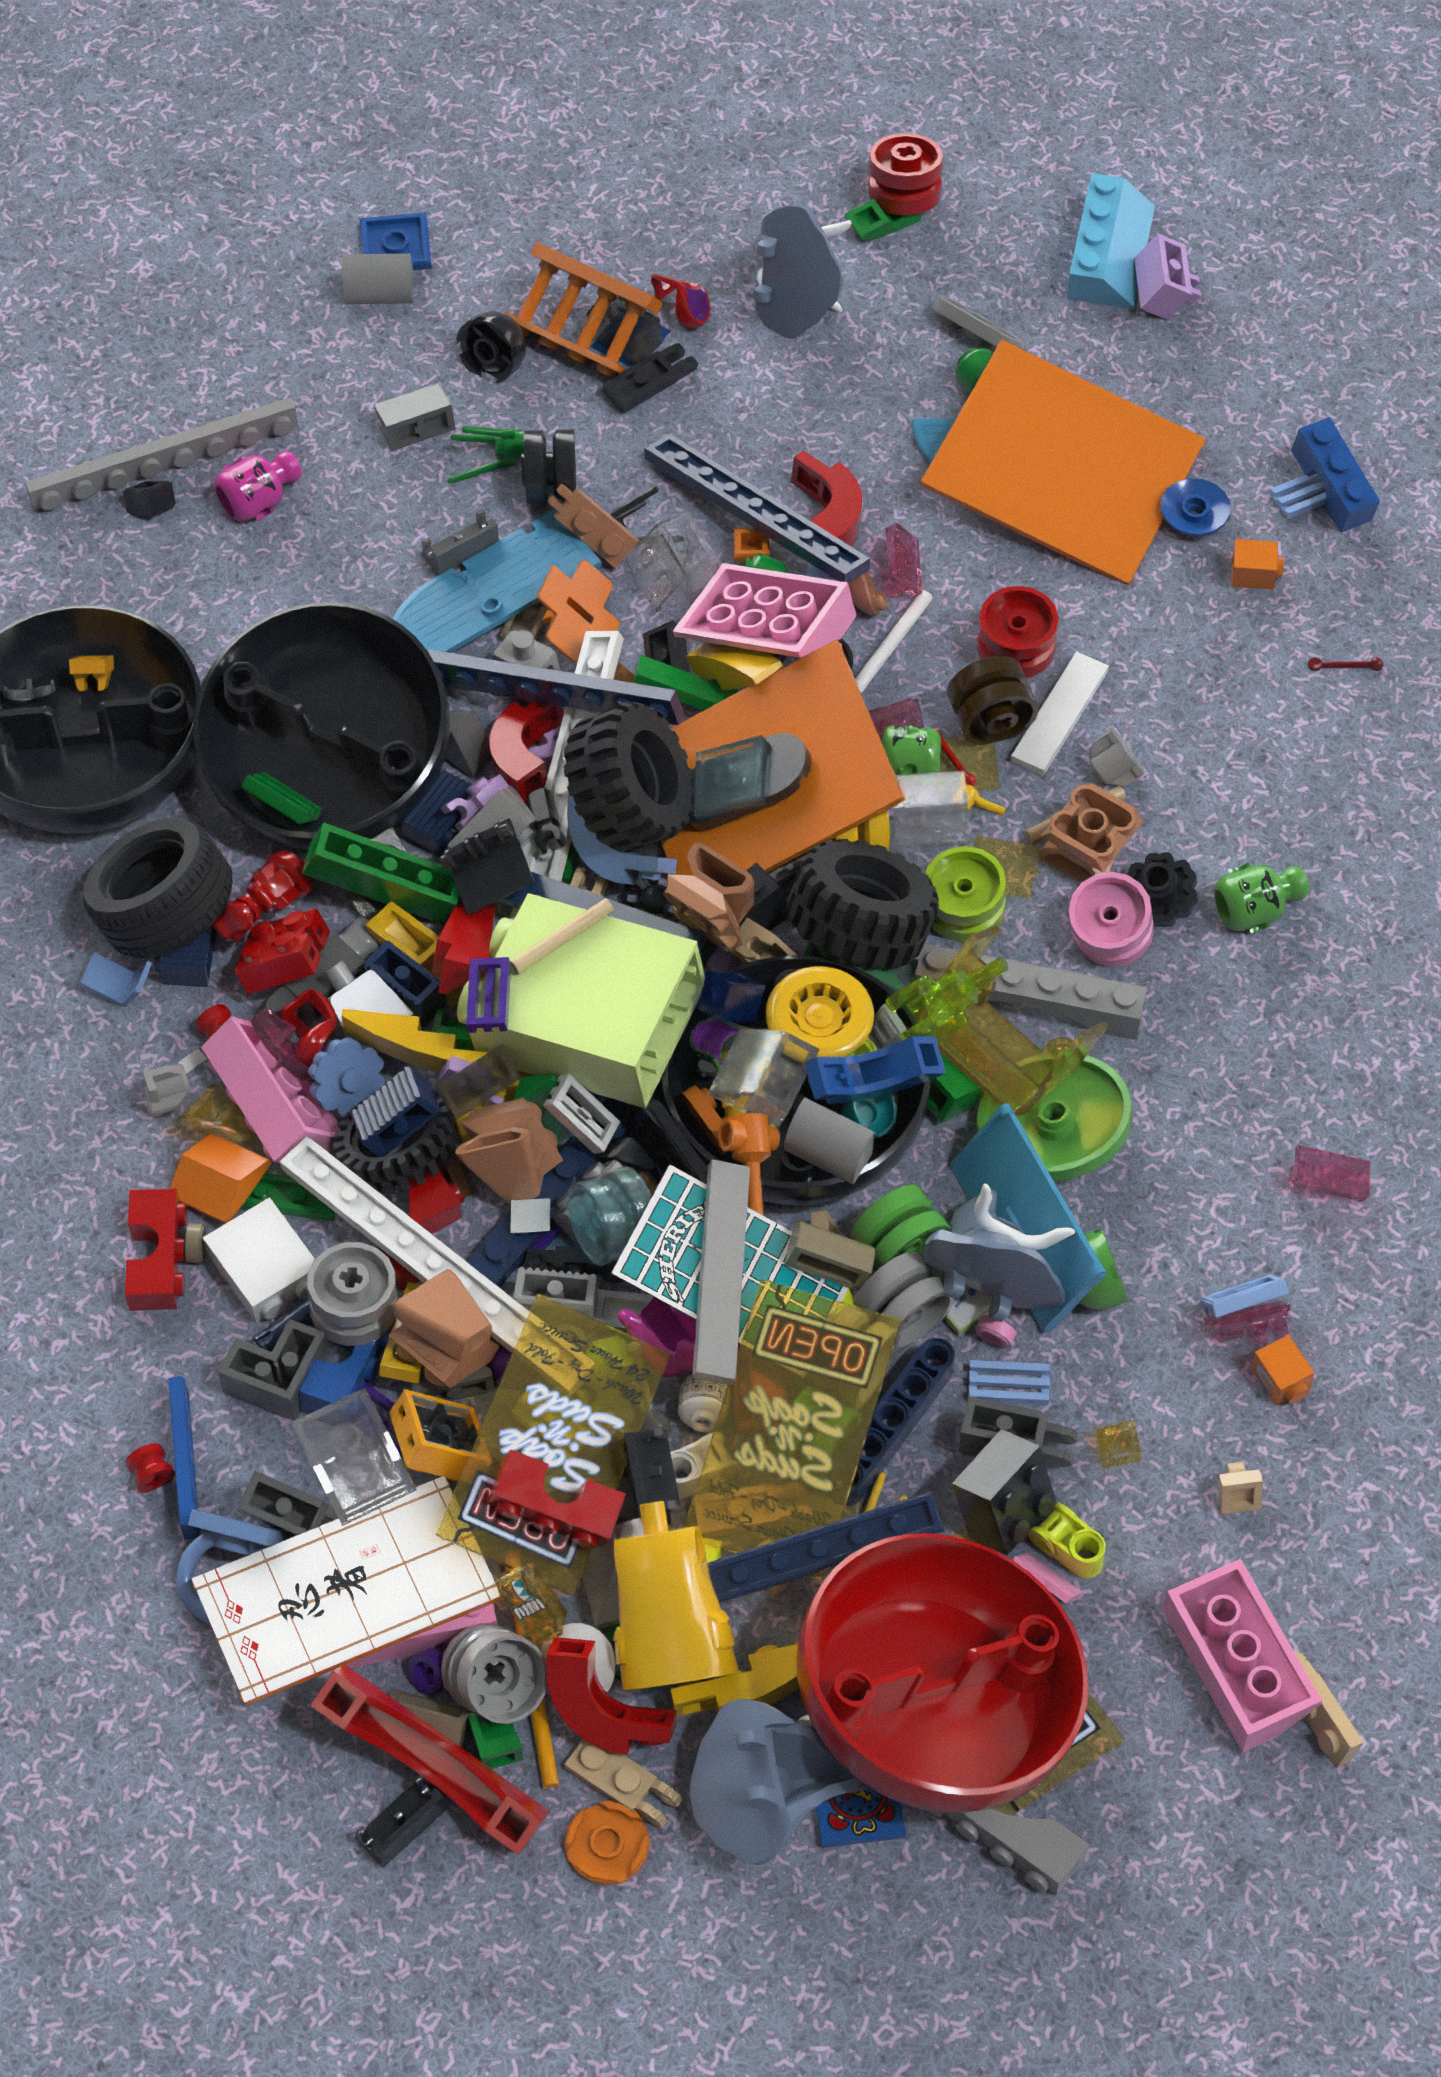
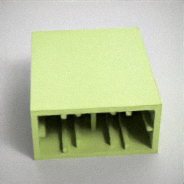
M528 893L515 919L504 917L496 925L490 941V958L509 957L511 961L586 910ZM605 916L522 973L517 974L511 966L508 1031H500L499 1027H494L492 1032H484L483 1028H477V1033H470L474 1049L479 1052L492 1053L493 1063L529 1074L543 1075L552 1073L558 1079L560 1075L570 1073L589 1092L646 1108L706 986L697 941ZM496 968L493 1017L498 1016L500 968ZM486 975L483 981L480 980L478 1017H484ZM469 981L462 990L457 1008L458 1020L463 1024H466Z

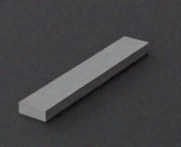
M712 1159L708 1165L692 1378L732 1385L736 1379L750 1167Z

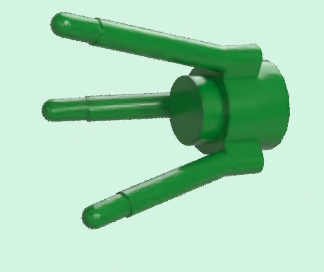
M463 426L462 431L464 433L472 434H453L450 436L451 440L494 443L495 455L502 456L503 459L448 478V483L469 479L505 466H516V458H522V453H524L523 431Z

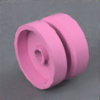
M1107 872L1095 874L1085 880L1073 893L1068 911L1073 940L1083 956L1095 964L1108 967L1127 966L1142 957L1151 945L1154 923L1150 898L1141 883L1126 874Z

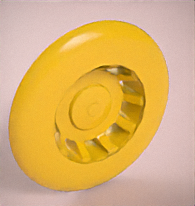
M812 966L790 973L775 986L767 1001L766 1021L774 1039L785 1050L798 1057L808 1060L815 1057H844L858 1049L868 1038L874 1022V1007L867 990L850 974L836 968Z

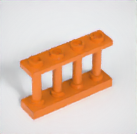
M536 242L530 254L540 260L538 267L541 269L518 317L504 311V314H507L518 323L525 337H528L529 332L540 336L538 343L554 351L557 350L558 346L569 350L566 355L567 357L585 365L587 359L598 364L595 370L611 378L615 377L616 373L620 374L626 369L617 363L639 316H644L646 311L657 315L663 303L640 289ZM560 270L569 274L567 280L570 282L548 329L544 330L530 322L553 274L557 275ZM587 284H591L598 288L596 294L599 296L576 344L559 337L581 289H586ZM618 297L627 301L625 307L628 310L604 358L588 349L611 301L615 302Z

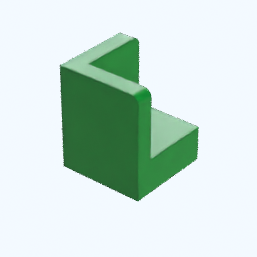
M475 1712L468 1714L470 1729L482 1763L491 1769L524 1760L522 1745L518 1732H515L513 1723H496L488 1719L479 1722Z

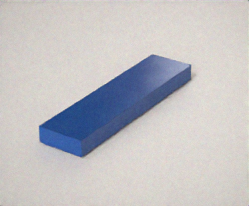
M183 1376L168 1378L179 1520L184 1540L200 1536V1528L188 1525L192 1509L198 1510L189 1391L185 1378L183 1379Z

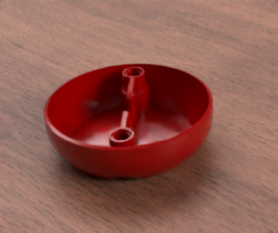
M929 1533L905 1534L885 1538L864 1546L846 1557L822 1582L807 1609L799 1635L796 1656L798 1684L810 1721L821 1741L834 1758L851 1775L867 1787L891 1800L910 1807L934 1812L958 1813L981 1811L1014 1801L1036 1788L1053 1772L1070 1750L1083 1723L1089 1688L1087 1663L1082 1644L1069 1617L1050 1591L1030 1572L999 1552L970 1540Z

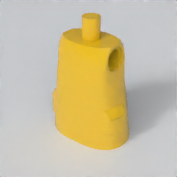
M664 1501L640 1504L644 1534L614 1540L620 1626L616 1628L612 1640L615 1642L616 1664L620 1666L622 1689L632 1690L707 1679L739 1671L733 1650L735 1641L729 1617L721 1609L710 1579L705 1545L699 1526L669 1530Z

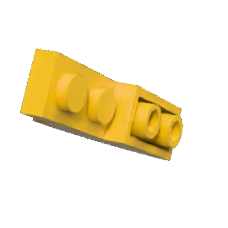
M798 1640L794 1645L778 1648L776 1645H768L757 1649L754 1654L748 1655L747 1672L739 1670L735 1673L718 1676V1678L703 1682L695 1680L678 1684L677 1688L670 1689L672 1709L677 1710V1717L711 1709H716L718 1714L721 1707L725 1704L739 1699L759 1701L768 1705L776 1703L799 1688L796 1662Z

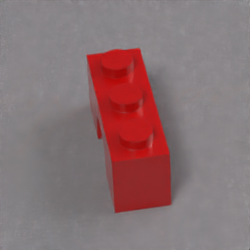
M177 1188L129 1190L128 1227L132 1240H147L158 1245L154 1253L146 1258L126 1260L125 1297L129 1311L177 1309V1296L185 1295V1276L183 1272L178 1273L179 1261H186L185 1237L180 1238V1226H187L188 1215L187 1204L180 1203Z
M510 1449L502 1458L486 1504L496 1507L495 1511L506 1518L519 1519L520 1516L535 1522L534 1527L545 1533L557 1534L559 1531L572 1536V1541L584 1548L595 1549L596 1546L602 1548L611 1539L626 1495L625 1493L587 1479L578 1488L573 1502H557L547 1494L544 1486V1478L549 1464Z

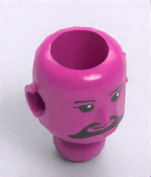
M290 451L278 453L272 462L259 455H252L245 459H242L240 456L234 463L223 467L224 470L215 478L214 488L221 505L232 519L238 522H245L255 518L256 521H259L264 516L270 515L274 511L273 507L280 503L283 496L282 484H291L301 478L302 468L295 455Z

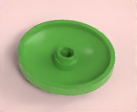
M1072 1052L1041 1054L1011 1066L1001 1073L987 1088L980 1101L977 1113L978 1130H980L999 1106L1009 1103L1054 1182L1085 1175L1104 1165L1124 1145L1133 1123L1131 1097L1122 1077L1103 1061L1088 1055Z

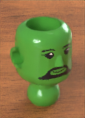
M912 725L886 727L881 742L899 784L930 785L935 783L939 777L941 736L938 731L927 727H913Z
M1250 863L1228 869L1229 873L1221 876L1214 887L1216 908L1225 926L1233 931L1249 930V933L1271 927L1270 923L1278 920L1284 913L1286 900H1303L1310 890L1307 876L1301 867L1290 866L1277 875L1267 865L1250 866Z

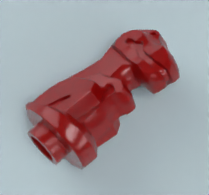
M285 850L268 856L262 869L249 880L250 885L246 888V892L235 901H229L221 915L212 924L219 936L225 942H237L251 930L253 923L264 913L266 915L271 912L277 913L287 907L294 899L306 897L311 892L314 883L310 876L302 874L305 865L303 860Z

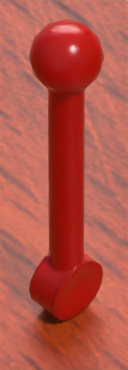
M937 727L934 728L941 736L942 750L962 776V784L964 786H974L976 782L975 776L965 770L943 739L941 732Z

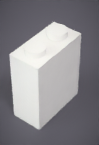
M270 1197L203 1237L207 1255L256 1323L263 1318L273 1319L279 1316L285 1310L286 1304L296 1298L305 1299L308 1297V1271L315 1258Z

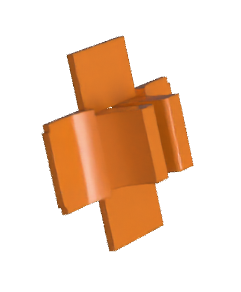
M584 559L580 561L571 579L554 564L551 565L536 597L549 609L542 619L549 625L545 635L547 641L571 662L574 661L575 663L578 662L586 631H617L621 623L603 607L613 587L611 581Z

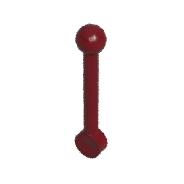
M1314 657L1308 661V668L1312 671H1319L1321 668H1371L1373 671H1379L1384 666L1383 660L1379 657H1374L1370 661L1322 662L1321 659Z

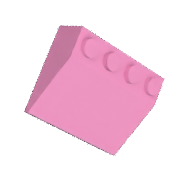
M723 563L675 627L673 634L674 637L801 658L836 639L840 640L856 618V612L847 582Z

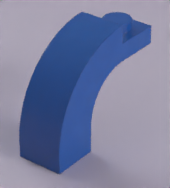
M912 1036L891 1046L865 1054L847 1057H815L805 1062L808 1082L813 1091L814 1099H826L827 1104L847 1103L890 1094L946 1074L936 1036Z

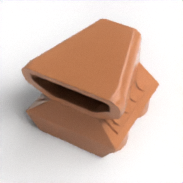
M1088 783L1078 786L1072 791L1070 800L1064 808L1051 817L1050 825L1042 833L1041 837L1048 842L1040 850L1039 858L1082 883L1095 874L1111 872L1116 856L1144 821L1135 807L1097 785Z
M697 842L693 844L687 854L693 875L668 874L667 889L663 892V895L674 905L672 911L684 925L703 932L707 940L724 951H730L743 946L739 923L754 905V880L750 873L705 844Z
M524 1098L473 1109L461 1122L471 1140L461 1144L455 1152L461 1162L508 1204H511V1200L533 1199L537 1197L541 1192L544 1174L563 1161L557 1150V1136L552 1131L545 1129L541 1123V1109Z
M450 1269L439 1273L401 1297L395 1303L394 1315L403 1325L388 1336L397 1343L396 1352L400 1358L409 1362H420L424 1366L425 1378L434 1385L453 1387L491 1362L501 1346L490 1337L492 1332L491 1323L458 1276Z

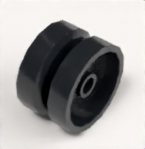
M558 429L554 432L553 452H547V440L543 430L524 431L522 482L526 489L527 508L546 507L548 503V486L554 485V495L563 503L566 499L556 490L560 484L565 485L572 492L576 489L574 429Z

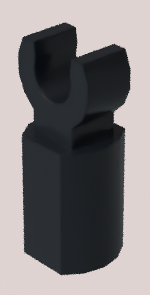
M541 788L529 793L530 810L537 819L533 823L537 831L534 837L535 844L543 854L547 853L546 843L551 838H555L560 847H564L566 839L559 829L560 824L552 791Z

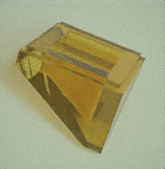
M1125 1419L1095 1428L1103 1469L1142 1461L1134 1420ZM1132 1452V1454L1110 1458L1113 1455Z

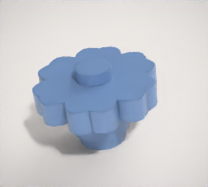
M350 1037L343 1038L342 1040H333L328 1046V1053L318 1052L314 1056L313 1064L310 1066L308 1074L315 1082L311 1085L309 1092L321 1108L326 1111L334 1110L340 1116L348 1117L347 1113L352 1108L357 1109V1105H360L359 1102L365 1098L367 1099L369 1095L375 1094V1091L380 1090V1087L384 1086L385 1080L378 1074L383 1068L384 1062L378 1056L376 1050L367 1044H360Z

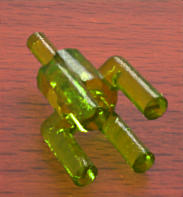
M998 957L971 975H968L963 969H957L937 981H934L928 975H924L888 997L886 1005L892 1012L907 1004L912 1012H917L921 1008L926 1007L930 1014L927 1018L901 1033V1039L905 1040L912 1036H936L937 1042L965 1026L970 1019L969 1014L965 1010L978 1003L979 988L1008 970L1006 960L1003 957Z

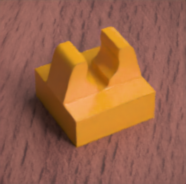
M113 655L76 656L69 660L70 674H73L79 691L88 689L87 680L91 674L98 681V691L108 688L111 671L114 670Z

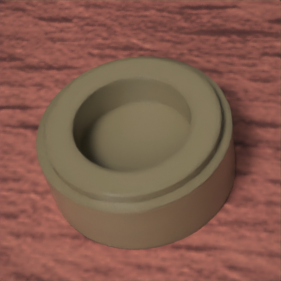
M188 1224L185 1256L186 1261L189 1263H202L205 1260L206 1249L203 1237L207 1235V1230L204 1224Z

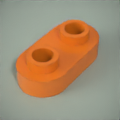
M696 1085L682 1092L681 1097L686 1107L717 1151L722 1155L728 1152L720 1148L718 1132L722 1122L729 1120L727 1116L722 1119L714 1110L717 1104L707 1088L700 1090Z

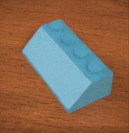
M1091 173L1069 273L1067 299L1134 309L1138 291L1134 258L1147 246L1155 206L1125 178Z

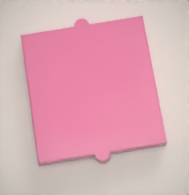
M1030 1553L1013 1558L1014 1562L1030 1572L1052 1594L1066 1604L1078 1600L1084 1593Z

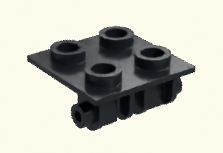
M510 818L501 823H495L493 827L481 833H475L473 837L464 839L462 843L452 848H446L445 854L440 856L444 867L451 869L468 916L535 883Z

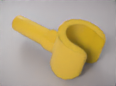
M971 785L962 786L952 801V805L956 808L963 803L964 806L961 808V811L965 813L973 805L1003 816L1006 809L979 797L978 791Z

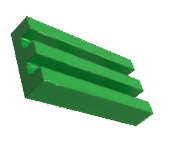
M261 772L260 775L258 773L253 774V776L247 775L241 786L245 791L297 824L318 820L323 809L266 772Z

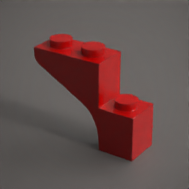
M438 1163L437 1166L440 1172L434 1177L428 1172L423 1174L426 1180L425 1183L418 1185L416 1179L409 1182L411 1188L409 1190V1217L432 1235L461 1219L460 1204L464 1203L460 1190L454 1182L447 1183L442 1176L444 1169ZM379 1248L389 1258L395 1270L396 1286L400 1292L406 1289L408 1282L417 1284L421 1281Z

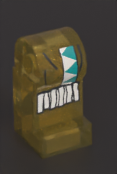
M525 1562L496 1576L499 1595L506 1606L511 1608V1612L522 1627V1637L535 1645H540L563 1634L567 1610L533 1563Z

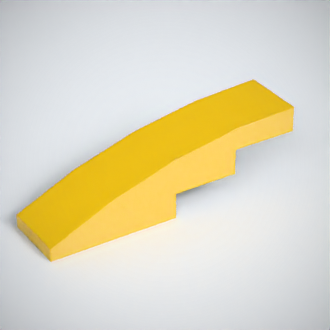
M342 1009L341 1016L344 1032L377 1051L411 1065L438 1073L449 1058L455 1056L487 1068V1075H493L492 1053L457 1049L456 1035L421 1031L420 1019L417 1016Z

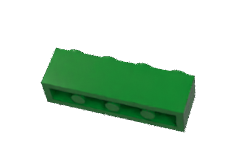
M327 823L322 824L310 842L302 872L304 875L385 904L392 901L407 912L443 924L456 907L459 897V891L450 868L446 869L437 863Z

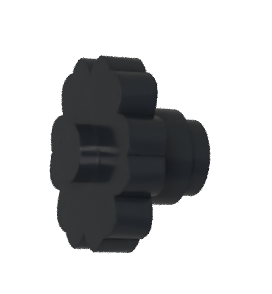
M1170 852L1149 853L1144 863H1132L1126 874L1141 883L1148 893L1154 927L1173 926L1177 916L1188 917L1198 902L1197 892L1194 889L1198 882L1196 873L1191 869L1190 864L1186 860L1174 862Z

